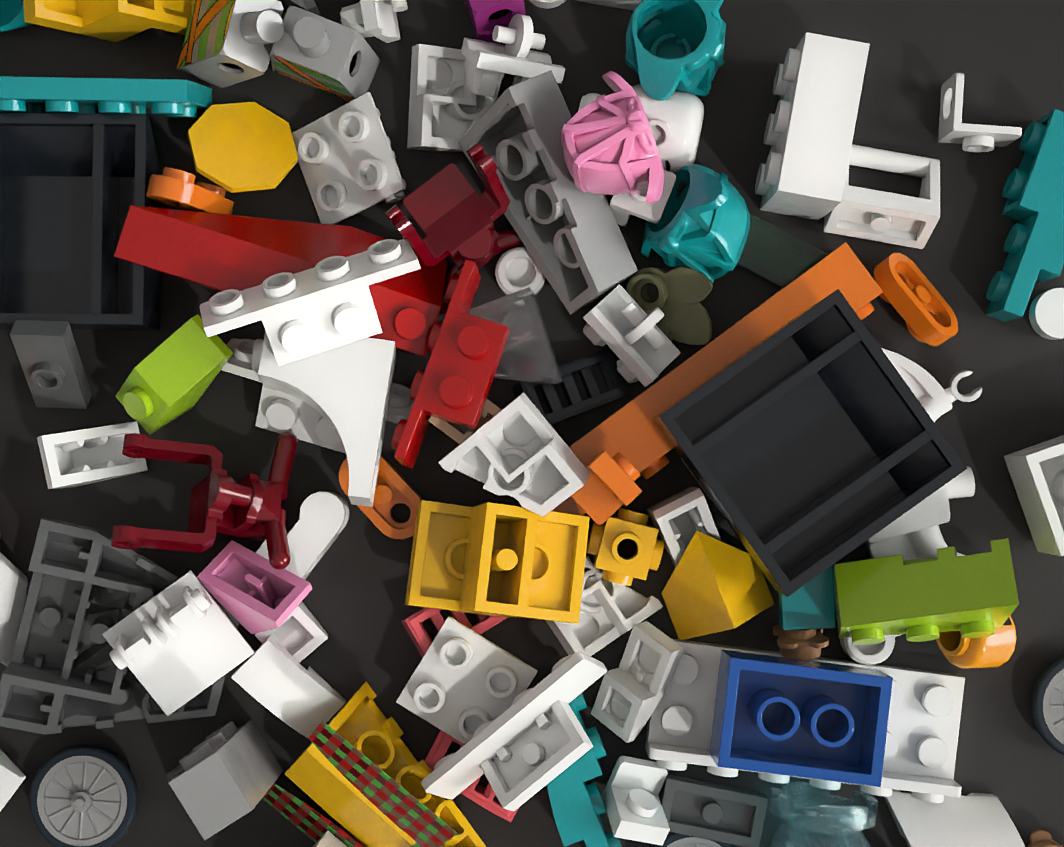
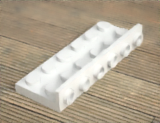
M673 639L685 649L667 689L648 719L645 742L647 755L650 759L656 760L658 767L668 770L683 771L687 769V764L707 766V772L714 775L737 777L738 770L741 769L718 767L709 754L721 650L777 657L783 656L780 652ZM824 657L810 660L877 669L893 677L881 787L861 785L860 790L862 792L877 796H891L892 789L911 791L913 798L932 803H942L944 796L961 797L962 786L953 779L965 677L959 674L880 664L864 665L856 661ZM758 772L759 779L772 783L785 784L789 783L790 777H796ZM807 778L810 785L828 790H839L841 783H844Z

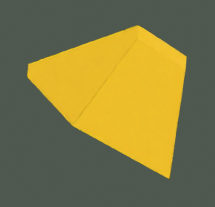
M697 530L661 592L679 640L735 629L774 604L763 573L749 553Z

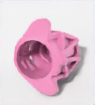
M609 71L602 75V78L615 93L597 96V100L580 109L562 127L560 142L566 166L574 179L575 187L584 193L590 192L605 195L630 193L635 195L639 193V188L648 184L646 203H655L660 200L665 178L655 139L641 100L634 89L620 75Z

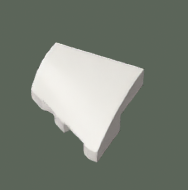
M524 392L438 462L444 470L450 473L457 470L484 483L483 489L498 496L509 495L514 497L523 508L542 517L583 487L591 475Z
M586 555L579 624L545 621L568 655L581 651L592 656L616 638L631 630L634 624L641 623L663 607L662 604L652 595L646 598L626 585L602 579L603 569L595 568L590 558Z
M892 789L891 796H884L897 828L907 841L909 847H1025L1013 821L998 797L994 794L970 793L967 796L961 795V797L944 796L942 803L921 801L913 798L910 792H901Z

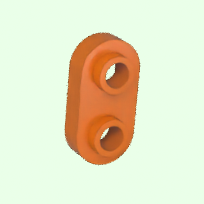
M168 167L164 168L162 175H151L146 197L176 210L231 215L234 206L233 201L225 198V189L203 182H196L194 184L195 175Z
M892 253L875 266L874 278L883 291L879 296L887 303L892 304L906 321L910 334L917 341L931 346H939L957 334L958 321L952 308L911 259L901 253Z
M381 455L373 507L357 505V507L384 535L393 539H406L414 535L418 501L423 499ZM346 458L339 470V483L342 490L348 496L349 467ZM398 503H404L410 508L411 515L406 522H398L393 517V508Z

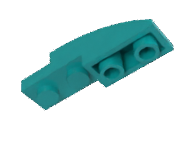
M1058 109L1052 110L1039 120L1032 121L1028 125L1020 142L1019 148L1025 152L1019 169H1013L1002 191V197L1007 198L1002 215L1020 221V224L1016 223L1011 228L1006 238L1004 252L1009 254L1003 270L998 271L994 275L986 294V298L991 301L986 315L1003 322L1023 317L1035 282H1043L1060 276L1064 265V112Z
M581 693L569 703V706L592 742L593 747L547 784L554 820L564 847L584 840L586 847H622L620 839L614 837L612 831L606 833L599 816L607 812L597 783L593 782L589 785L586 783L588 780L603 775L599 758L607 756L596 726L586 730L579 712L587 708L586 701Z

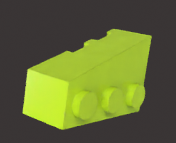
M1009 539L990 541L992 552L957 556L956 548L952 546L937 549L938 558L904 560V556L899 554L834 564V603L838 638H852V644L872 645L884 642V635L906 634L907 641L911 642L935 640L940 638L939 632L961 631L963 638H983L994 635L995 628H1001L1019 605Z

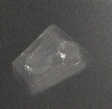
M530 287L470 309V315L509 327L510 334L494 378L549 384L562 382L535 294Z

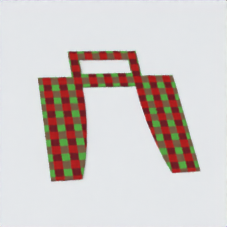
M324 721L309 736L308 739L354 787L393 823L416 841L411 847H441L457 834L453 828ZM275 783L262 798L315 843L328 830L347 847H364L329 819Z

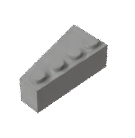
M550 70L508 87L458 144L475 170L476 168L467 150L477 142L481 144L485 154L488 153L498 167L496 173L510 200L504 215L571 315L611 292L638 270L606 195L590 192L584 193L575 187L574 179L566 166L560 142L562 127L572 117L553 72Z

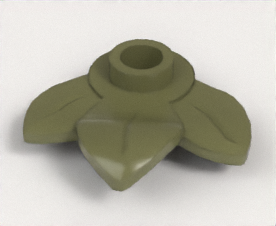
M657 267L640 269L632 275L627 284L626 292L647 315L656 307L660 308L665 315L656 325L671 342L674 339L690 345H705L711 341V319L707 310L700 302L711 292L713 285L702 273L692 270L690 267H679L669 272ZM651 283L656 285L659 291V297L656 301H652L647 294L648 286Z

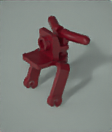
M479 142L469 148L467 153L486 187L483 194L479 196L457 166L451 163L404 198V207L427 237L424 239L420 238L413 225L403 215L397 205L385 213L426 266L437 265L448 255L453 260L454 264L445 277L442 306L439 315L446 314L449 304L445 303V294L450 278L454 273L461 274L466 259L476 262L478 269H480L502 251L524 245L513 227L498 232L493 228V221L507 211L510 200L496 173L497 165L488 153L485 154Z
M284 432L278 437L267 481L259 480V475L252 473L247 474L239 481H235L232 477L227 476V470L222 469L223 453L212 445L152 439L149 436L137 433L125 434L122 450L124 456L203 464L208 466L209 474L205 479L193 486L191 490L187 532L118 525L113 527L111 546L119 549L143 547L202 553L213 546L216 532L255 541L266 539L270 565L278 570L285 569L290 564L291 557L285 526L286 510L281 508V500L287 499L288 482L298 445L296 435L291 432Z

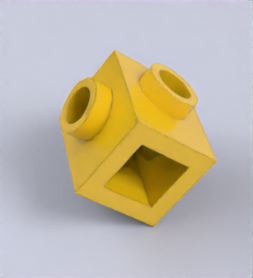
M619 508L617 517L610 516L602 525L593 523L586 553L594 555L592 563L595 568L603 569L602 579L631 586L633 577L646 581L649 569L658 570L663 554L664 541L657 539L659 529L647 525L649 515ZM623 539H632L636 543V553L630 558H622L617 552V546Z

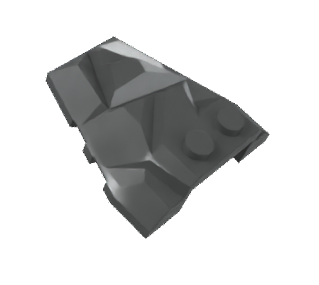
M42 517L28 571H32L33 575L12 659L2 673L0 681V726L47 735L62 733L63 729L67 727L96 724V729L114 727L115 722L146 719L147 723L215 716L226 674L167 716L128 666L121 670L114 664L109 655L113 648L102 635L109 628L179 579V577L131 549L112 547V537L98 529ZM212 597L219 605V607L223 610V612L227 615L230 621L234 624V626L238 629L239 622L214 597Z

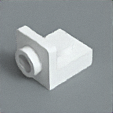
M664 170L663 192L660 200L655 203H646L648 184L639 188V193L635 195L630 193L613 195L610 207L618 225L626 227L630 215L652 223H658L675 184L676 175Z
M620 756L602 794L614 837L663 846L670 828L658 794L668 774L667 769L658 767L654 761L629 756Z

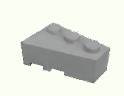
M251 719L238 728L233 721H230L206 737L205 741L194 747L192 752L180 759V765L166 773L169 785L205 841L252 811L284 770Z

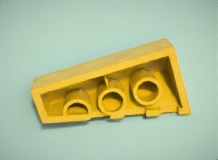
M366 681L327 725L457 832L454 837L441 847H486L453 800H445L444 797L425 792L421 781L432 771L423 759L418 762L400 738L404 734L393 717L386 719L373 701L377 695ZM312 742L284 773L364 847H411L416 843L415 840L393 823L354 787Z

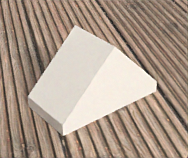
M137 421L37 437L48 489L74 488L147 471L145 458H131L122 454L124 435L130 433L140 434Z
M689 487L646 509L654 526L659 529L658 534L661 540L664 541V546L675 568L696 530L721 541L705 496L700 488Z

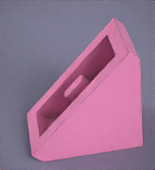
M233 540L197 576L205 589L250 634L278 628L312 590L310 582L286 569L278 570L273 568L268 559Z

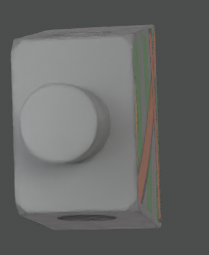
M195 0L177 69L219 88H225L263 75L268 68L273 44L278 42L284 34V22L281 18L283 13L282 2L278 0Z
M289 6L283 19L284 34L278 42L273 44L270 53L273 72L349 102L367 93L380 63V58L363 36L352 28L296 6ZM351 60H353L356 62L353 71L350 73V63Z

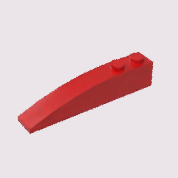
M130 205L114 257L219 292L229 289L242 291L261 285L265 279L274 274L302 272L314 268L318 262L331 256L349 257L367 251L372 244L386 239L351 226ZM416 254L421 269L369 285L383 333L368 338L395 341L397 351L412 356L426 357L428 339L442 306L447 260L443 259L434 266H426Z

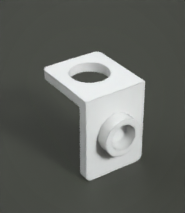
M954 73L942 84L938 142L962 144V150L967 152H988L994 150V146H1007L1022 136L1021 127L962 123L964 73Z

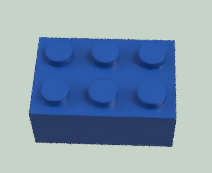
M721 650L709 754L718 767L881 787L893 677L872 668Z

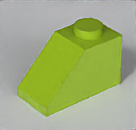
M197 314L134 367L115 397L124 406L126 412L133 419L137 420L150 435L191 410L232 356L233 352L218 335L207 337L203 328L202 318Z

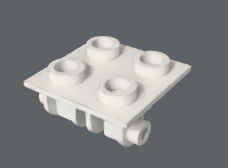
M370 92L292 133L298 162L321 224L334 225L383 200L386 203H394L405 198L403 190L406 189L407 184L402 179L395 160V152L392 151L390 146V138L386 136L380 119V111L376 108Z
M191 570L102 634L113 648L109 655L114 664L121 670L128 666L167 716L255 653Z
M448 616L396 703L465 745L473 738L474 732L481 725L495 720L512 706L514 698L528 688L538 670Z

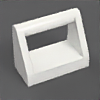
M852 144L842 202L824 216V232L923 249L940 219V160ZM849 165L921 177L922 184L919 198L850 186Z

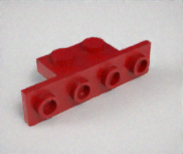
M466 259L461 274L454 273L450 278L445 294V303L449 304L443 322L436 321L431 330L427 350L432 353L426 370L419 369L413 379L409 397L411 400H414L409 417L407 420L401 419L394 431L391 447L396 450L394 458L402 466L413 468L429 425L428 420L431 416L472 430H476L510 330L508 326L469 314L481 280L476 262Z

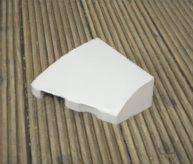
M425 44L412 46L407 149L463 152L458 142L496 101L497 97L493 98L474 94L466 86L470 61L461 53V49Z

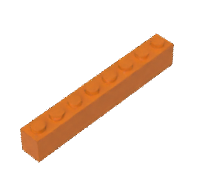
M845 242L569 446V448L585 467L600 452L605 451L611 458L620 452L641 473L645 480L670 462L665 454L674 448L653 419L655 416L835 290H840L860 320H863L875 310L870 302L883 293L882 289ZM571 496L551 510L553 512L581 516L586 513Z

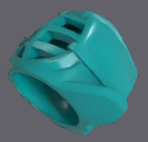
M642 0L630 17L626 32L627 52L625 53V63L639 74L641 87L648 97L657 101L668 100L675 90L700 96L709 94L711 82L718 68L723 67L725 62L723 55L726 23L721 19L718 11L724 0Z
M697 164L683 166L674 173L676 181L658 223L646 221L641 253L648 258L652 248L663 258L666 265L676 268L690 267L692 270L702 273L713 283L715 279L724 276L729 271H733L739 262L750 231V214L745 200L734 185L728 181V175L717 173ZM680 182H685L679 193L676 194Z

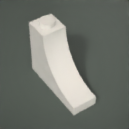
M265 331L264 339H256L254 343L252 370L258 371L257 375L264 388L278 390L304 401L329 422L341 439L346 451L349 467L348 497L351 504L373 507L397 357L395 341L367 337L278 367Z

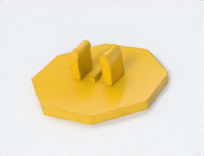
M256 102L211 105L188 130V139L196 172L231 193L275 189L298 162V155L289 122Z

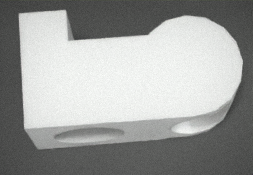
M320 491L311 494L303 501L300 507V519L287 535L291 560L290 564L285 568L286 570L305 580L345 528L349 520L350 509L347 501L341 495L330 491ZM265 540L256 553L269 560Z

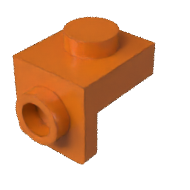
M603 451L585 467L591 475L585 485L572 494L571 497L596 524L601 525L622 505L627 506L642 492L634 482L641 475L620 452L611 458Z

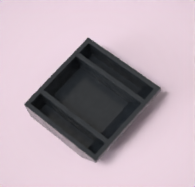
M0 113V329H12L15 320L69 321L71 330H160L161 272L114 257L130 205L162 208V203L146 197L151 175H162L150 118L147 114Z
M839 289L783 325L653 418L774 589L787 597L967 469Z

